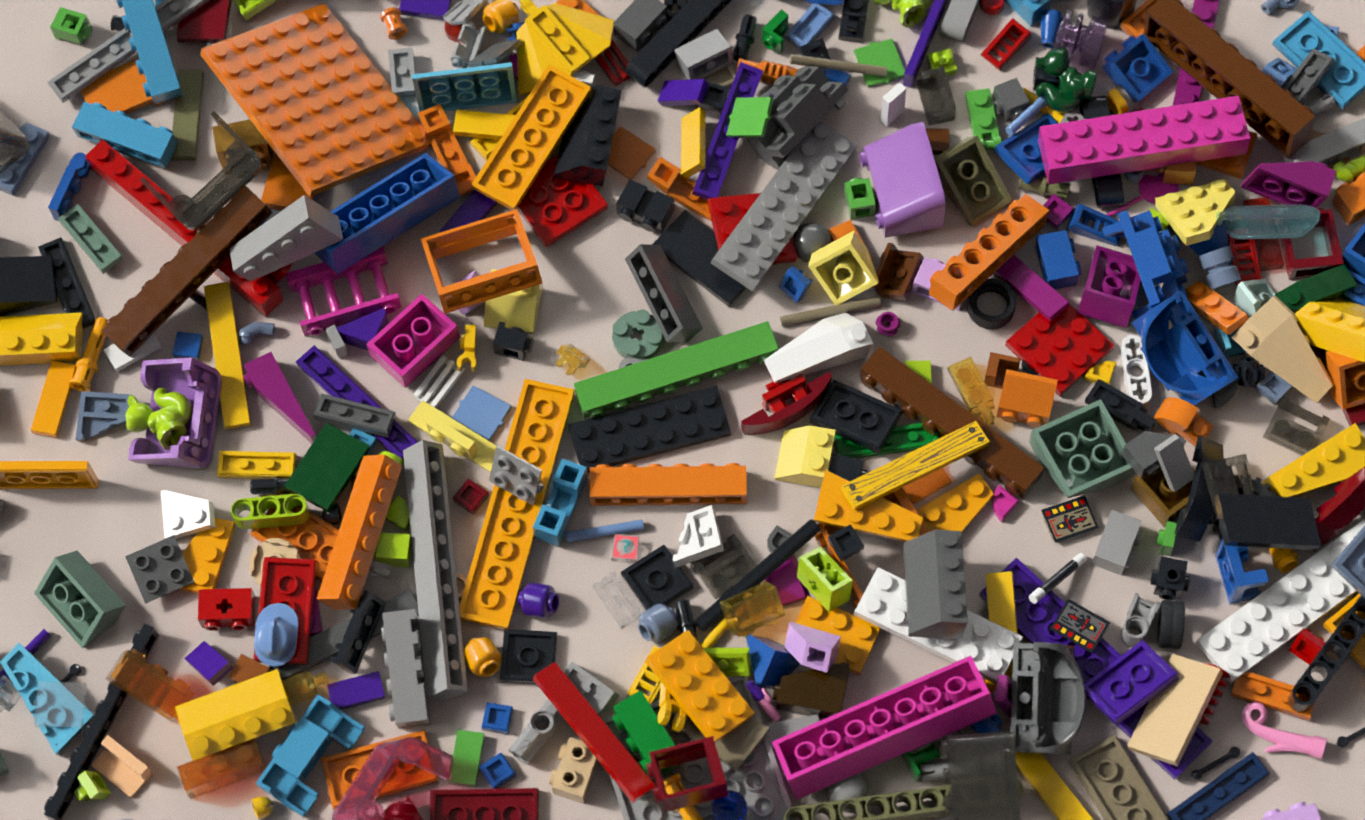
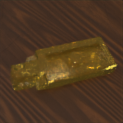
M972 357L948 366L947 371L969 412L975 417L979 416V419L987 426L993 425L995 416L991 410L995 409L994 399Z
M310 671L304 674H297L282 681L291 706L313 698V696L318 694L316 688L329 683L325 672L312 677Z

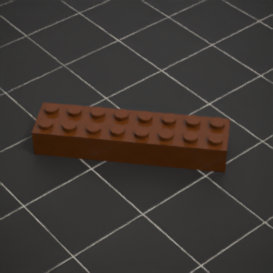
M1158 0L1146 11L1144 35L1148 40L1217 99L1239 96L1246 124L1289 159L1310 140L1315 119L1311 109L1305 105L1302 106L1295 100L1291 92L1283 90L1278 86L1270 75L1260 71L1251 59H1246L1233 44H1228L1215 29L1206 26L1201 18L1187 10L1180 0Z

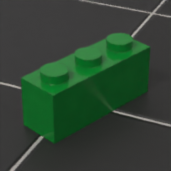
M640 690L614 705V716L611 718L619 731L624 729L628 736L625 739L632 753L638 752L642 758V761L639 763L643 771L648 775L646 764L651 763L649 752L672 747L675 744L664 726L658 724L657 715ZM683 764L660 769L662 777Z

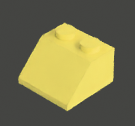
M855 230L811 255L808 267L835 305L879 283L869 252Z
M543 284L486 301L484 327L497 329L501 321L505 322L506 328L517 327L528 334L534 335Z
M816 426L785 430L775 480L821 488L824 472L830 469L835 442V430Z

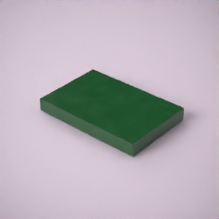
M326 423L284 487L289 492L303 496L306 501L329 513L361 465L363 456H367L371 448L366 443Z

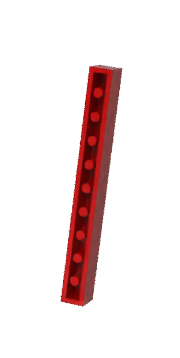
M103 139L85 155L93 172L181 246L189 243L195 237L197 230L204 226L201 221ZM231 256L214 272L222 281H229L230 287L265 317L283 301L279 287L265 275L250 282L233 272Z

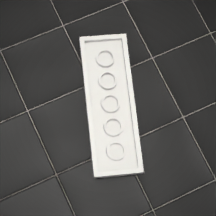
M879 567L876 569L854 611L855 616L952 663L972 656L981 676L997 684L998 675H1005L1013 659V644L1021 643L1023 636L968 610V623L962 639L908 637L905 580Z

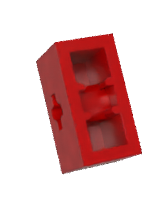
M252 588L199 589L198 621L201 627L209 631H218L221 627L245 630L248 626H255L256 596ZM227 607L231 608L227 610L226 614H223V612H226Z

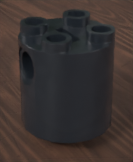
M1087 0V14L1090 19L1101 25L1120 28L1121 22L1134 12L1137 0Z

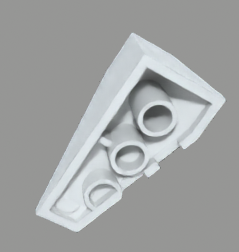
M847 313L822 319L769 356L764 362L774 383L795 378L801 374L806 375L863 359L869 352L873 342L862 321Z

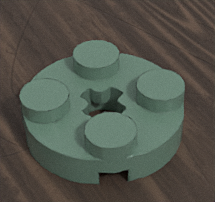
M641 309L628 312L614 323L612 341L619 355L624 358L650 359L658 353L663 340V334L654 316L649 314L648 311ZM633 332H642V340L632 339Z

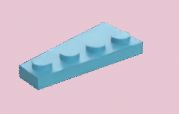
M18 643L0 661L16 690L23 698L28 710L37 721L42 733L49 741L54 753L59 755L95 718V715L21 643Z

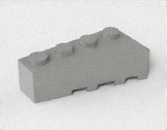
M303 195L229 248L233 272L251 282L343 240L339 217Z
M415 609L382 613L384 627L381 628L383 643H386L387 653H384L385 668L389 669L390 679L386 680L388 695H392L393 705H389L390 720L395 721L398 728L429 725L430 719L426 696L420 623Z

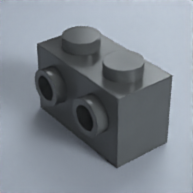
M634 0L613 22L614 36L637 51L642 45L645 46L651 40L652 34L657 29L664 27L668 20L667 6L659 0Z

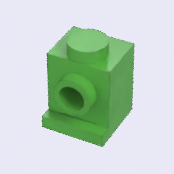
M62 7L59 8L50 26L55 39H63L80 45L84 39H89L92 33V26L87 15Z
M854 178L849 182H845L844 193L850 220L874 216L876 203L870 179Z

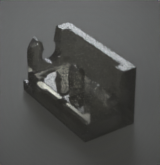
M944 66L920 73L921 79L916 80V85L928 126L954 121L956 106Z

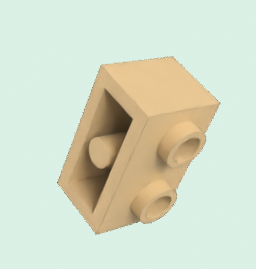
M569 737L567 745L562 744L558 756L561 763L558 770H553L549 784L552 785L554 795L584 804L599 761L583 741Z

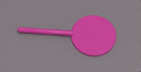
M1144 174L1138 185L1140 196L1106 215L1113 217L1143 199L1155 204V198L1168 193L1178 192L1179 186L1178 184L1162 183L1163 177Z

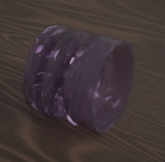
M1068 9L1057 31L1054 43L1055 49L1065 47L1068 50L1070 62L1075 54H1079V66L1095 70L1109 20L1093 16L1088 26L1083 25L1084 13L1080 12L1077 22L1074 23L1072 22L1074 11Z

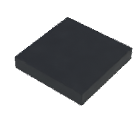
M662 545L620 572L622 578L645 611L656 604L667 606L693 589V584L681 567H676L673 562V556L665 545Z
M504 629L500 682L537 685L533 680L534 675L555 662L557 632Z

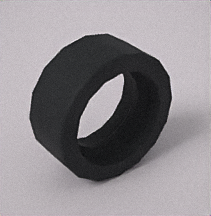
M996 278L987 279L968 297V314L971 320L979 327L999 329L1006 326L1013 318L1017 304L1016 294L1005 281ZM986 292L998 293L1006 300V310L996 316L984 314L977 307L978 297Z

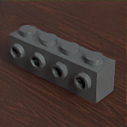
M640 244L625 260L666 342L687 343L703 327L661 245Z

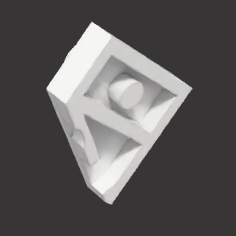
M712 505L688 513L684 522L685 528L679 538L680 548L678 554L673 556V562L676 567L724 551L715 510Z

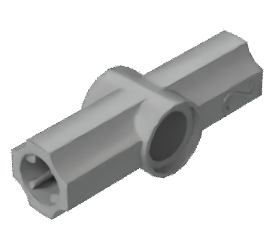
M549 699L539 711L531 716L530 723L509 748V752L515 758L527 765L543 744L553 737L555 729L564 719ZM540 721L550 723L549 727L545 730L537 729L536 725Z

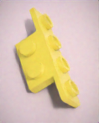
M422 401L410 416L408 422L429 434L430 438L435 442L448 446L456 455L466 457L491 473L496 445L427 402Z

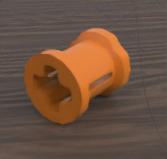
M396 7L388 8L380 14V19L385 23L388 30L387 36L391 40L400 39L408 33V27L403 24L400 17L401 11Z

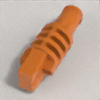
M739 58L737 66L739 67L740 62L763 70L759 82L773 85L779 77L783 75L795 76L798 69L788 65H781L766 60L758 63Z

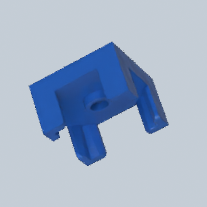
M1222 539L1215 557L1229 604L1256 598L1261 594V590L1258 587L1265 586L1269 582L1266 570L1260 569L1244 573L1242 563L1249 560L1248 547L1224 546Z

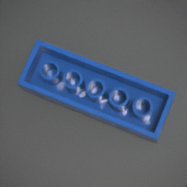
M424 153L333 209L331 212L339 217L343 240L314 254L337 274L341 273L459 199L460 195L455 176L427 153Z

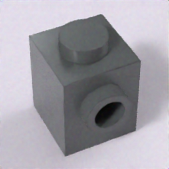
M1017 77L994 86L993 106L998 115L1001 114L1005 122L1011 119L1015 120L1029 107L1030 101Z

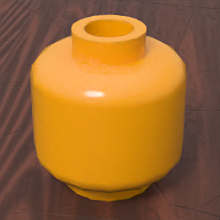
M496 0L484 9L483 23L492 32L504 33L507 29L512 28L511 24L518 23L519 8L513 1Z
M473 638L464 648L465 663L475 676L489 677L499 670L502 655L489 638Z

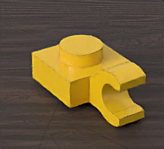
M466 325L465 334H460V349L465 351L457 359L458 371H462V365L466 362L471 364L472 372L476 371V325Z

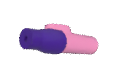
M750 680L746 686L755 701L759 703L773 722L782 721V716L771 703L772 698L764 688L761 689L753 680Z

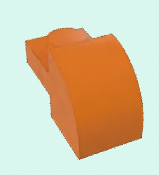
M1174 397L1166 398L1153 417L1171 434L1178 433L1195 447L1198 436L1207 438L1214 427L1197 413L1199 409L1196 406Z

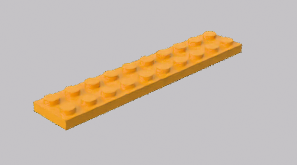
M524 379L505 450L541 469L540 480L544 484V488L540 494H536L535 503L531 505L494 484L459 605L460 620L501 630H508L510 627L535 538L533 525L542 504L544 505L575 395L574 389Z

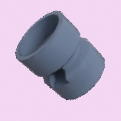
M1230 246L1198 257L1202 269L1208 271L1205 278L1209 288L1212 290L1241 280L1237 266L1232 265L1234 256Z

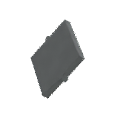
M521 39L492 44L467 64L470 68L498 63L523 42Z

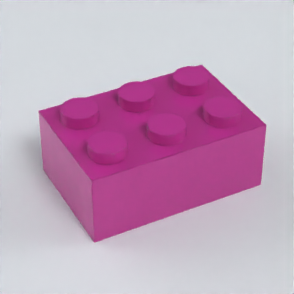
M421 294L367 343L370 357L406 388L460 338L458 326L427 297Z

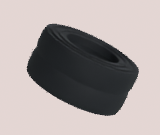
M1161 601L1157 632L1158 647L1181 649L1185 625L1184 602Z

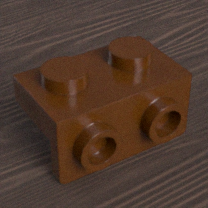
M888 243L881 255V261L876 271L879 283L874 285L873 288L881 298L907 301L924 257L920 252L901 251L893 243Z

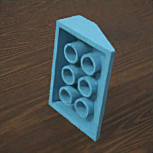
M512 62L412 74L419 112L441 104L445 112L456 109L517 103Z

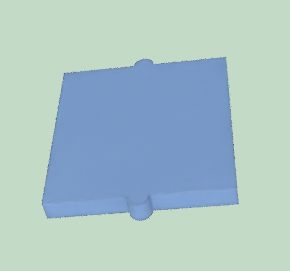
M473 385L464 400L459 401L460 406L452 418L490 441L497 429L503 426V420L511 409V405Z

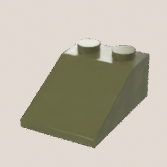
M978 136L967 137L934 157L943 190L970 226H973L1013 201Z

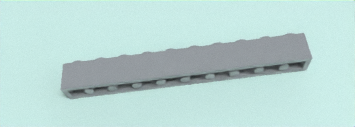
M421 440L403 450L426 696L430 699L449 701L468 692L444 452L443 444Z

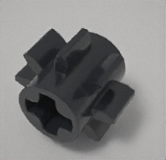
M1241 357L1239 364H1233V370L1239 377L1237 378L1239 385L1253 387L1257 386L1258 379L1264 380L1265 367H1263V364H1259V361L1253 357Z

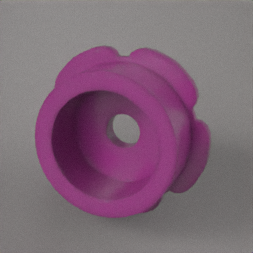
M892 312L882 313L875 322L877 331L881 335L888 334V336H893L901 326L899 318Z

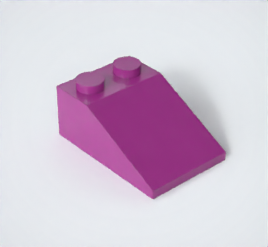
M1314 161L1260 163L1241 183V188L1299 212H1309L1317 208L1329 197L1336 171L1328 168L1326 164Z
M1096 245L1077 313L1089 318L1109 322L1112 325L1127 327L1141 280L1133 256Z

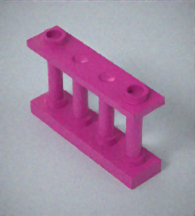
M383 246L339 274L325 262L286 274L291 293L299 292L307 320L300 321L304 336L319 335L332 325L338 327L382 308L385 309L386 314L393 313L397 309L402 308L398 293L390 295L382 267L387 265L388 261ZM372 270L380 298L365 302L358 274L363 271ZM347 277L356 305L341 309L333 282L336 279ZM322 284L324 285L331 312L317 316L309 288Z

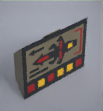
M1085 495L1041 510L1045 525L1055 543L1099 528Z

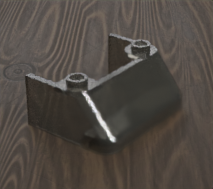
M215 111L211 113V116L234 142L225 151V160L228 165L192 198L187 195H178L168 203L144 177L140 179L145 188L168 212L190 230L201 228L243 189L262 168V161L257 153Z

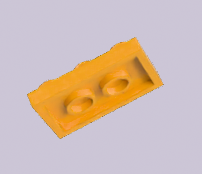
M807 596L796 620L797 624L841 636L837 659L833 665L844 662L850 663L849 671L859 676L881 629L839 608L828 612L817 599Z

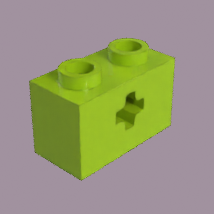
M821 546L799 557L797 578L828 612L850 601L853 580Z

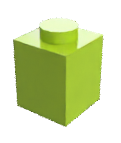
M381 532L373 556L376 557L378 565L410 568L412 554L410 534Z

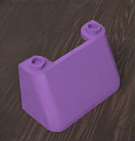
M924 123L911 124L864 146L863 152L859 153L860 163L862 167H866L867 171L871 172L880 206V214H876L878 229H883L885 238L944 227L945 197Z
M192 357L143 361L140 379L144 387L152 391L151 409L154 412L162 409L154 400V392L158 388H165L167 390L166 393L179 392L185 395L191 402L192 415L185 424L187 429L186 436H181L178 444L171 445L170 450H165L157 439V434H153L149 427L146 429L145 438H136L132 441L128 460L139 464L206 468L210 464L222 385L219 371Z

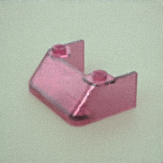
M414 737L379 743L373 749L332 814V820H384V809L375 800L400 761L414 764L450 781L452 778L454 756Z

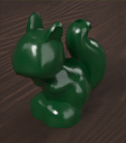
M1065 47L1051 50L1045 57L1038 58L1035 61L1037 67L1044 69L1045 73L1059 78V88L1049 82L1041 83L1036 88L1037 96L1045 95L1048 105L1053 110L1060 113H1070L1076 110L1084 99L1091 98L1098 72L1089 70L1082 74L1075 67H1069L1070 58Z

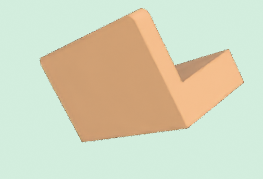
M107 735L101 742L105 750L92 763V767L128 797L133 798L153 773L144 763Z

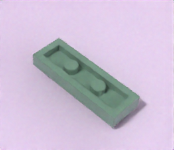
M78 204L58 218L60 224L102 274L123 260L121 254Z

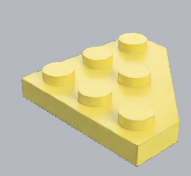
M1225 179L1215 180L1211 183L1193 186L1186 190L1155 198V206L1187 246L1209 240L1212 237L1213 229L1221 223L1226 215V209L1235 201V190Z

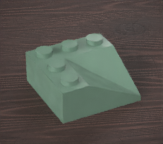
M1101 399L1031 431L1029 443L1041 465L1045 467V470L1067 498L1112 487L1135 476L1136 472L1122 456L1126 442Z

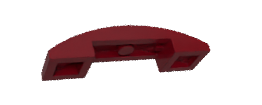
M829 371L807 384L808 395L771 416H768L765 410L761 409L741 421V431L744 435L764 434L782 429L802 419L820 403L832 383V374Z

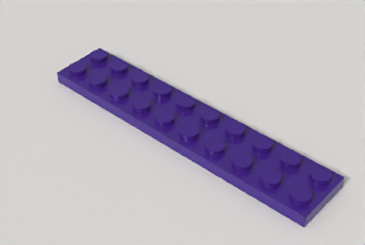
M1017 557L1002 571L1013 572L1018 633L1030 644L1042 642L1074 646V659L1081 670L1084 683L1088 682L1122 656L1103 638H1101L1094 651L1090 653L1052 631L1050 628L1065 602L1053 591H1050L1036 604L1032 603L1029 600V595L1040 587L1043 582ZM985 587L979 593V596L988 604ZM1148 703L1118 725L1130 739ZM1197 726L1178 766L1152 757L1150 758L1170 777L1176 780L1212 744L1213 740Z

